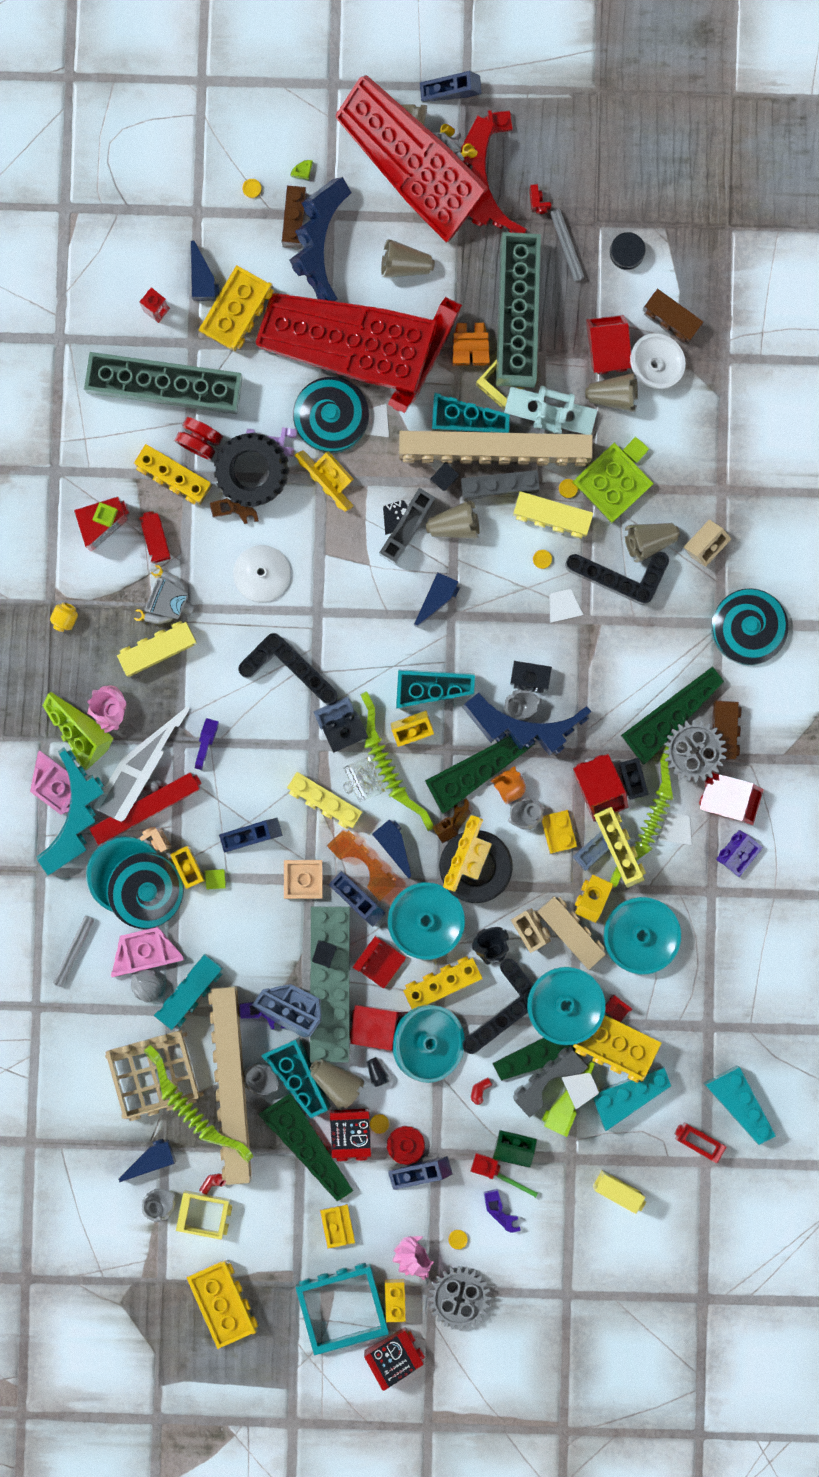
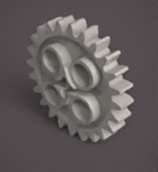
M693 720L692 725L685 721L684 728L678 724L679 731L672 729L674 736H667L671 742L664 744V746L669 748V750L664 751V754L669 755L665 761H671L668 768H675L674 775L678 772L681 773L680 779L687 776V782H689L692 777L695 783H697L698 777H701L704 782L705 775L712 778V771L715 773L719 772L716 766L723 767L720 760H725L726 757L721 755V753L726 752L727 749L721 748V746L726 742L719 741L722 734H715L717 728L710 730V723L705 727L703 726V720H701L699 725H696L695 720ZM700 733L704 740L696 743L693 740V735ZM686 736L689 737L695 749H700L698 755L704 761L705 766L701 765L696 754L690 753L692 748L686 741ZM683 743L687 746V751L680 753L677 751L676 746ZM707 749L712 750L714 757L706 759L703 756V752ZM695 760L697 768L689 769L687 761Z
M458 1266L457 1271L454 1272V1269L450 1267V1273L443 1270V1277L437 1275L439 1282L432 1281L435 1289H429V1292L433 1294V1296L428 1297L429 1301H433L429 1308H435L432 1315L438 1314L437 1322L444 1320V1327L450 1323L451 1330H453L455 1325H458L459 1331H461L462 1325H465L468 1330L469 1323L476 1326L475 1320L477 1319L482 1322L483 1320L480 1315H487L484 1308H490V1304L486 1301L491 1300V1296L485 1294L490 1292V1289L484 1288L487 1284L486 1281L480 1282L481 1274L475 1277V1270L468 1273V1267L461 1271L460 1266ZM464 1281L465 1286L462 1292L463 1299L460 1300L457 1315H454V1310L457 1304V1300L455 1297L459 1296L461 1283ZM450 1282H456L458 1288L451 1291L447 1288V1285ZM468 1287H475L477 1292L475 1295L470 1296L466 1293V1289ZM445 1301H451L453 1307L446 1310L442 1307V1304ZM470 1306L472 1308L471 1313L463 1314L461 1312L462 1307Z

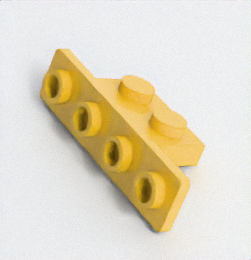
M304 450L295 454L297 462L306 468L311 478L323 487V491L335 500V504L339 509L346 512L354 507L342 493L354 479L329 451L316 463Z
M471 815L467 821L464 834L459 840L456 854L452 858L451 867L445 876L443 888L455 892L462 874L478 880L492 845L477 838L483 819Z

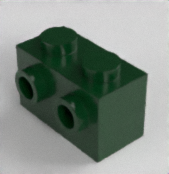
M499 1130L493 1159L530 1168L535 1154L537 1139Z

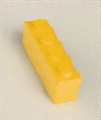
M147 444L144 445L134 462L138 472L145 476L147 473L153 476V481L160 485L165 483L170 486L169 490L176 495H179V493L185 495V500L193 505L196 503L201 505L212 487L209 481Z
M468 956L457 960L458 964L452 967L448 964L440 968V973L434 975L431 972L422 977L423 981L416 983L414 980L406 984V989H403V992L411 1009L421 1005H428L483 979L473 957L468 958Z

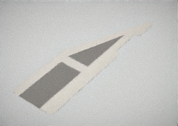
M189 707L183 709L121 759L103 790L104 793L99 796L93 809L118 821L125 820L164 752L161 749L174 727L180 726L189 711Z

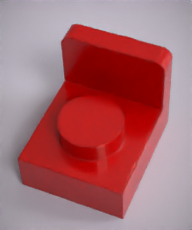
M488 110L487 116L484 119L495 124L493 133L512 131L510 110L492 113V110Z
M538 184L530 185L531 212H536V214L547 213V210L551 209V202L540 203L543 201L542 190H538Z
M475 1153L470 1172L489 1177V1179L493 1180L494 1175L498 1176L501 1165L498 1164V1160H494L492 1157Z

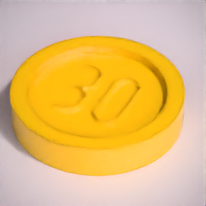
M256 179L246 180L242 186L244 195L248 198L258 197L261 193L259 181Z
M565 479L559 485V493L564 498H572L578 491V488L572 483V479Z
M538 550L533 556V563L539 569L549 567L552 562V556L547 550Z
M383 1114L374 1115L370 1120V1127L373 1132L382 1134L389 1128V1120Z
M458 1229L452 1231L448 1237V1242L454 1249L464 1248L468 1241L466 1233Z

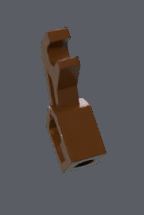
M228 498L210 503L213 518L228 516L233 512L239 515L244 525L248 524V516H252L254 522H259L257 512L252 507L241 506L239 503L235 504ZM227 503L231 510L221 512L220 504Z
M467 798L463 800L464 806L458 807L457 804L454 806L453 817H447L432 827L442 844L458 835L459 829L472 813L473 808Z

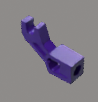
M209 718L205 719L199 738L201 744L195 762V769H203L208 747L214 742L219 721Z
M254 1002L239 1004L240 1019L263 1016L266 1018L270 1028L274 1029L275 1022L262 1012H259L258 1015H250L249 1006Z
M498 1189L485 1191L484 1198L487 1212L505 1228V1231L510 1233L521 1231L520 1226H512V1222L518 1220V1216L505 1214L502 1211L503 1206ZM498 1200L499 1208H490L488 1202Z

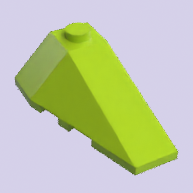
M48 693L42 706L52 723L61 730L63 734L61 738L63 742H68L77 763L85 771L88 770L108 751L114 738L108 732L105 733L104 728L101 729L100 724H97L96 721L54 693Z
M590 1060L587 1063L588 1068L581 1074H591L595 1063ZM567 1089L552 1104L549 1111L545 1110L542 1117L544 1127L565 1137L568 1136L576 1116V1110Z

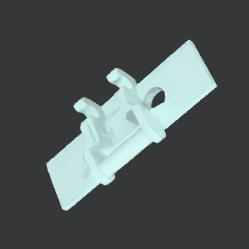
M541 386L539 394L510 387L504 413L534 421L533 427L535 429H544L554 434H562V428L591 435L597 410L574 404L575 394L570 393L568 395L546 389V386ZM544 396L564 401L566 405H564V408L548 405L543 402ZM530 401L537 403L538 407L535 412L528 410V403ZM568 411L573 413V419L570 422L565 421Z

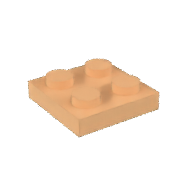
M284 860V899L323 898V860Z

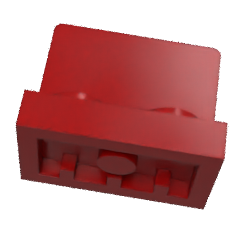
M375 935L353 965V968L358 972L360 971L380 987L385 988L406 957Z

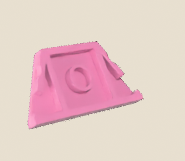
M39 750L30 792L62 815L69 811L71 791L67 770Z
M159 927L121 935L111 977L182 961L184 957Z

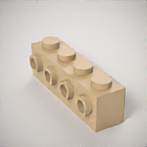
M553 896L537 912L589 970L606 955L603 952L605 947L599 941H593L590 937L593 935L586 926L582 928L578 924L580 919L573 911L569 913L565 909L567 904L560 897L556 899Z

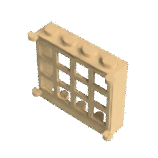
M178 1030L105 1052V1058L108 1060L121 1107L122 1119L129 1118V1121L140 1119L142 1114L148 1113V1116L160 1113L159 1109L166 1108L169 1111L173 1110L175 1104L168 1106L169 1100L163 1101L160 1083H158L155 1072L157 1066L153 1065V1062L148 1057L150 1067L140 1070L135 1069L132 1057L144 1054V1050L148 1046H152L155 1050L164 1048L167 1059L164 1067L169 1066L172 1077L170 1081L178 1087L177 1082L190 1079L193 1093L183 1095L180 1098H188L186 1105L191 1102L194 1104L197 1102L196 1099L204 1096L203 1092L198 1091L184 1037L188 1036L187 1032L183 1033L182 1030ZM180 1043L183 1057L171 1061L168 1046ZM128 1058L132 1072L118 1076L115 1061ZM185 1061L188 1075L176 1078L172 1064ZM151 1071L154 1085L141 1088L137 1074ZM133 1076L137 1090L123 1093L120 1079ZM156 1088L159 1102L146 1106L142 1092ZM138 1093L142 1107L128 1111L124 1097Z

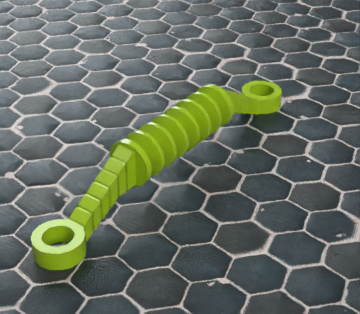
M367 691L360 694L368 710L366 729L368 738H366V745L364 747L372 748L368 755L375 754L371 761L379 762L375 769L382 768L378 775L386 776L382 783L389 782L385 789L393 790L388 794L389 797H392L420 815L428 832L433 830L432 827L434 825L427 811L409 799L405 791L407 789L406 786L399 787L403 780L395 779L399 772L392 773L396 766H389L393 760L385 759L389 752L382 753V750L386 746L378 745L382 738H379L375 730V706Z
M664 751L660 758L662 782L658 791L656 790L655 792L659 799H652L656 806H649V808L654 812L646 814L651 819L643 821L648 826L641 827L640 829L645 833L637 835L642 841L634 842V848L638 854V857H635L636 861L649 851H652L653 848L648 844L655 843L656 841L652 836L659 835L654 829L662 828L657 822H664L660 815H667V812L663 809L664 807L670 808L666 800L674 799L668 762L665 761L669 755L664 754ZM615 867L609 881L613 884L612 887L614 888L617 887L621 878L618 867Z
M148 1046L144 1053L157 1066L162 1099L165 1101L170 1098L167 1105L175 1104L173 1111L176 1112L180 1109L179 1117L186 1115L183 1122L191 1121L188 1126L190 1129L196 1126L193 1133L201 1132L199 1136L201 1141L235 1149L248 1163L254 1156L243 1143L220 1135L214 1125L207 1127L209 1120L201 1121L204 1117L203 1114L196 1116L199 1109L191 1110L193 1103L191 1102L186 1105L187 1097L180 1099L183 1092L175 1093L178 1087L173 1085L167 1078L162 1057L152 1046Z

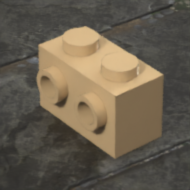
M708 520L683 548L692 559L706 567L731 538L722 527Z
M532 908L511 919L530 953L551 942L549 930L542 926L540 915Z

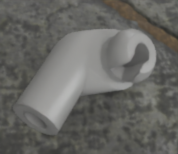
M148 779L143 789L155 792L162 788V782L158 779L155 781Z

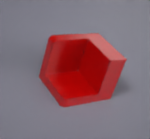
M614 994L605 1004V1013L620 1023L628 1012L632 1011L631 1007Z

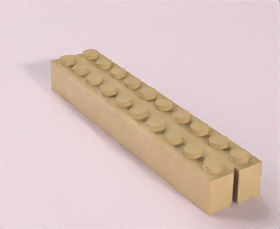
M400 431L399 460H403L404 463H414V460H422V463H433L434 460H441L443 464L445 462L452 464L453 461H460V464H472V461H479V464L483 465L491 464V462H498L499 465H509L510 462H517V465H529V462H537L538 466H547L548 463H556V466H567V463H575V466L583 467L589 464L592 459V435Z
M237 986L214 987L211 989L212 992L208 993L209 1005L213 1004V1011L210 1012V1023L214 1024L215 1030L211 1032L212 1044L216 1043V1050L213 1051V1062L217 1063L214 1077L215 1082L219 1083V1089L216 1090V1101L220 1102L217 1117L218 1121L222 1122L219 1134L243 1143L250 1150L243 1077L244 1067ZM223 1146L220 1149L221 1161H225V1166L222 1168V1179L226 1180V1185L250 1183L252 1179L251 1160L247 1163L235 1149Z

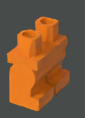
M457 323L453 335V366H469L470 354H472V366H489V342L485 323H474V333H467V323Z

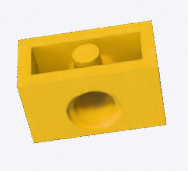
M427 710L391 723V730L398 747L434 734Z
M189 846L170 854L186 889L205 881Z
M593 874L589 881L585 879L581 890L584 892L582 896L578 895L574 904L577 906L575 914L596 923L603 911L613 884Z
M385 1279L386 1322H406L404 1279Z

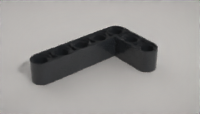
M665 552L655 553L640 583L578 554L570 555L566 560L565 567L572 574L637 604L646 605L652 600L669 564V557ZM660 556L664 559L665 563L663 566H658L655 563L656 557ZM576 559L580 565L578 568H572L569 565V561ZM594 567L597 570V574L589 576L586 571L587 568ZM654 574L657 577V581L655 583L648 582L647 575ZM604 576H613L614 583L610 585L605 583ZM623 583L631 585L630 592L626 593L622 590L621 586ZM646 591L649 594L648 600H641L639 592Z
M277 633L269 634L238 667L240 675L243 678L250 679L276 656L326 705L333 704L338 698L336 690ZM276 637L279 639L280 642L277 647L269 645L271 638ZM264 651L266 658L263 661L256 660L257 652ZM285 651L293 653L291 660L286 661L283 659ZM245 665H251L253 668L249 675H245L242 672V668ZM298 665H306L307 671L304 674L297 673L296 668ZM314 677L319 678L321 681L320 685L316 688L310 685V680ZM332 691L334 693L333 700L326 701L323 697L324 693Z
M505 958L501 961L500 970L519 996L465 1037L462 1043L463 1049L469 1054L478 1052L528 1013L527 995L530 993L533 984L519 965L511 958ZM507 961L514 964V969L511 972H505L503 969V965ZM518 977L525 978L526 983L523 987L515 985V980ZM520 1004L522 1012L520 1014H513L511 1010L513 1005ZM499 1016L507 1018V1023L504 1026L497 1025L496 1020ZM483 1028H490L492 1030L489 1038L481 1036ZM470 1039L475 1040L477 1043L473 1050L466 1048V1042Z

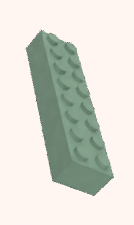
M503 232L501 236L496 386L534 388L537 381L541 234Z
M89 352L84 390L87 394L237 414L243 376L242 373Z
M311 906L310 994L321 1000V1022L310 1036V1062L321 1059L327 1062H349L350 907ZM318 940L337 945L330 968L312 962Z

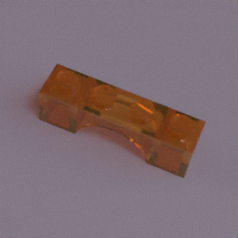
M342 830L327 847L340 860L346 857H355L362 860L370 873L367 888L381 901L396 886L394 882L397 879L390 872L386 874L381 869L383 865L376 858L372 860L367 855L370 851L363 844L359 846L354 841L356 837L349 830L347 832Z

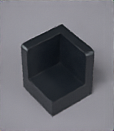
M445 462L430 478V482L436 484L442 491H446L452 483L456 482L459 474Z
M318 940L312 962L330 968L337 945Z

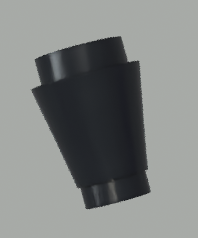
M377 1057L366 1061L371 1084L379 1087L389 1082V1075Z

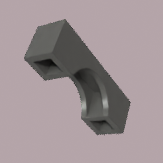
M538 470L461 478L463 500L482 499L499 494H519L520 491L524 493H537L540 489Z
M418 488L400 522L380 550L379 556L394 565L397 564L434 504L436 497Z
M572 1046L568 1049L564 1048L558 1053V1057L554 1061L550 1060L543 1066V1070L539 1074H533L524 1087L523 1085L519 1086L514 1091L513 1099L530 1118L544 1106L542 1091L551 1079L579 1075L588 1066L580 1055L575 1053Z

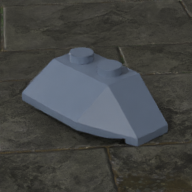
M292 984L263 989L252 1004L275 1023L302 1037H310L321 1022V1000Z

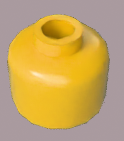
M66 602L57 604L50 617V621L54 625L53 628L60 632L71 630L78 617V613L75 611L76 608Z

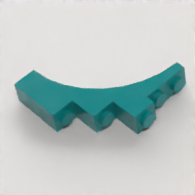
M65 747L60 749L58 753L66 766L70 780L71 796L69 811L58 836L48 848L36 856L37 861L48 876L86 851L85 844L87 842L82 834L77 835V833L95 822L93 816L96 814L90 805L87 807L85 805L104 793L102 789L104 784L100 778H94L93 775L85 778L87 773L81 765L79 767L74 762L76 760L75 755L71 750L67 751Z

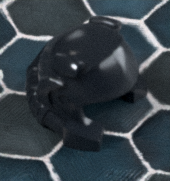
M502 927L484 928L474 938L472 949L486 965L499 963L509 951L506 942L509 940V935L506 929L503 930Z

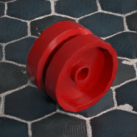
M186 417L182 426L188 433L178 432L174 441L186 450L211 461L216 452L209 444L214 446L220 445L223 435L203 422Z

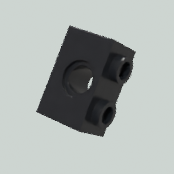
M514 661L510 685H514L513 689L525 690V687L533 688L532 692L544 693V690L548 691L552 667ZM529 672L534 673L536 676V680L533 683H529L525 679V675Z
M357 711L348 712L342 718L330 720L322 726L333 753L368 738ZM343 728H348L346 732H340Z
M639 758L618 763L628 800L649 795Z

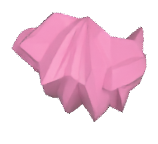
M112 685L103 686L99 690H93L92 698L87 701L89 704L87 714L91 715L97 724H100L101 729L104 728L105 733L113 729L118 730L126 709V701L122 692Z
M423 1236L404 1237L394 1249L396 1254L393 1257V1262L400 1264L399 1272L405 1273L406 1276L416 1275L425 1280L426 1277H429L428 1272L434 1261L429 1259L426 1249L418 1244V1241Z

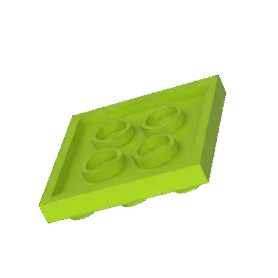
M615 442L572 482L611 524L654 484Z

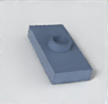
M346 697L313 712L322 730V726L328 721L342 718L344 714L355 711L349 697Z
M599 832L572 856L584 871L588 870L609 851L602 832Z

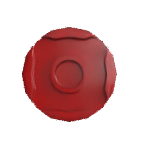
M412 1126L397 1127L390 1133L387 1139L388 1154L399 1164L409 1165L415 1163L424 1153L425 1141L423 1135Z

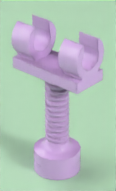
M282 427L281 437L279 438L268 435L269 438L277 441L279 446H282L285 456L293 457L294 448L283 446L285 437L296 438V429ZM247 428L246 433H255V430Z

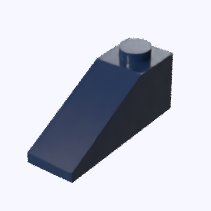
M472 71L420 82L422 102L462 99L482 94L480 75Z
M192 240L193 301H216V295H219V283H216L197 244Z
M437 572L415 620V627L420 626L440 610L452 597L456 598L460 589L457 586L459 581Z
M278 817L219 834L224 853L283 836Z
M389 819L372 835L409 879L411 872L402 834L400 833L402 828L395 820L391 822Z
M342 871L328 884L372 927L386 914Z
M163 1138L153 1141V1145L118 1179L119 1183L175 1164L176 1159L170 1141H164Z
M448 1156L388 1171L393 1190L435 1182L453 1175Z

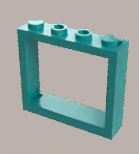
M366 1262L354 1265L355 1268L353 1269L341 1268L336 1270L335 1274L323 1273L317 1276L318 1279L310 1281V1278H305L298 1281L299 1284H296L295 1288L314 1356L389 1335L371 1264L366 1265ZM366 1274L380 1326L317 1343L303 1291Z

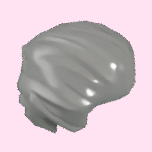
M515 690L506 697L504 712L507 716L520 721L529 720L537 713L538 704L541 699L528 690Z
M522 798L515 801L512 805L508 822L520 829L531 830L543 820L544 807L533 798Z
M145 969L132 974L131 989L136 998L148 1003L161 998L164 981L160 974L154 970Z
M255 1063L245 1069L243 1076L244 1084L251 1093L257 1096H266L278 1090L277 1076L268 1064Z
M163 1188L152 1190L142 1200L143 1216L156 1223L167 1220L175 1209V1193Z

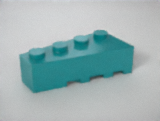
M398 669L396 709L474 694L475 673Z
M204 954L187 974V977L177 986L175 992L164 1002L163 1007L154 1014V1017L170 1030H173L176 1026L180 1028L187 1020L184 1016L188 1011L192 1013L199 1005L196 1001L201 996L204 998L211 990L209 985L221 978L223 967L207 954Z
M300 1037L261 1055L310 1118L324 1113L331 1108L325 1092L310 1075L312 1063Z

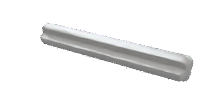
M559 208L554 209L550 214L574 281H580L584 279V274L564 218Z
M84 916L53 981L54 985L58 987L64 985L94 922L92 917Z

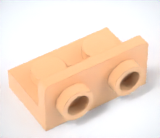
M150 827L142 832L143 836L140 837V840L147 841L153 838L151 843L156 851L166 852L172 848L162 828Z

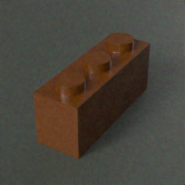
M287 185L282 247L302 248V244L299 242L295 231L304 225L305 211L302 202L307 197L306 187Z
M658 288L642 310L648 319L658 321L662 329L667 332L669 330L673 332L675 338L682 343H689L703 324L701 319Z
M714 701L712 730L717 728L715 734H722L719 741H725L726 743L721 748L727 749L721 755L726 757L725 760H736V756L740 755V745H737V737L741 735V726L738 725V718H741L742 707L739 706V702ZM711 750V759H712V758L714 757V753H713V751Z

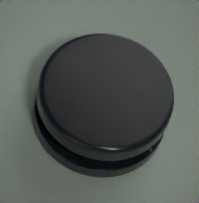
M624 232L616 236L612 241L609 251L610 259L616 267L623 270H631L638 267L643 261L646 247L640 236L632 232Z

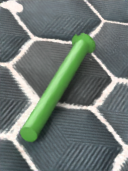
M500 1173L496 1176L535 1198L538 1192Z

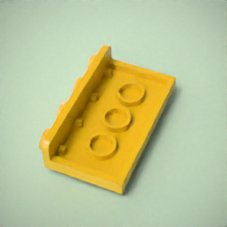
M236 265L198 331L233 352L237 348L241 349L245 342V334L251 332L255 324L253 321L256 315H261L265 300H269L274 292L272 283H267Z
M604 1015L598 1030L590 1038L574 1044L573 1047L576 1048L575 1053L584 1057L588 1054L594 1057L592 1061L602 1066L605 1062L611 1065L610 1070L621 1074L623 1071L629 1074L628 1079L638 1083L639 1080L644 1081L662 1043Z
M226 1259L186 1277L217 1349L250 1334H255L257 1332L256 1328L259 1327L254 1316L251 1317L248 1311L251 1309L246 1298L243 1299L241 1295L243 1289L239 1280L235 1281L233 1277L235 1273L231 1262L227 1263Z

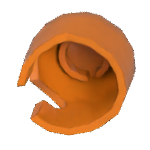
M515 766L491 780L506 805L521 798L525 793V781L521 773L517 772Z

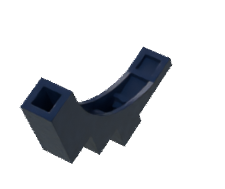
M343 177L332 179L302 202L304 211L311 220L295 231L304 249L289 259L293 271L298 276L305 275L307 277V282L314 289L317 299L336 301L338 299L326 275L324 244L326 232L333 214L338 206L352 194Z
M480 693L473 696L462 707L490 743L494 740L497 742L502 740L506 736V732L519 749H522L524 746L529 748L536 742L535 738L549 756L552 753L557 755L565 748L563 745L567 740L563 735L565 737L569 736L575 731L573 727L578 723L580 726L590 719L588 715L592 712L586 706L573 717L563 721L543 724L524 722L503 714L488 703Z

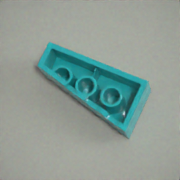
M434 392L432 431L509 433L510 414L476 406V404L465 403L456 398H448Z
M736 1065L703 1083L758 1145L776 1137L739 1066Z
M663 1066L648 1071L644 1081L639 1080L636 1083L627 1079L598 1090L599 1093L593 1097V1101L605 1131L671 1087Z

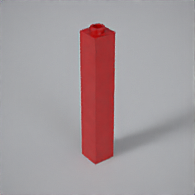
M190 772L134 803L124 821H118L109 817L89 829L97 844L101 845L201 790L199 785L202 783L197 774L193 775Z

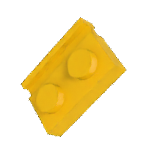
M568 810L543 816L542 825L550 854L577 847Z
M348 1204L320 1209L327 1248L354 1244L355 1238Z

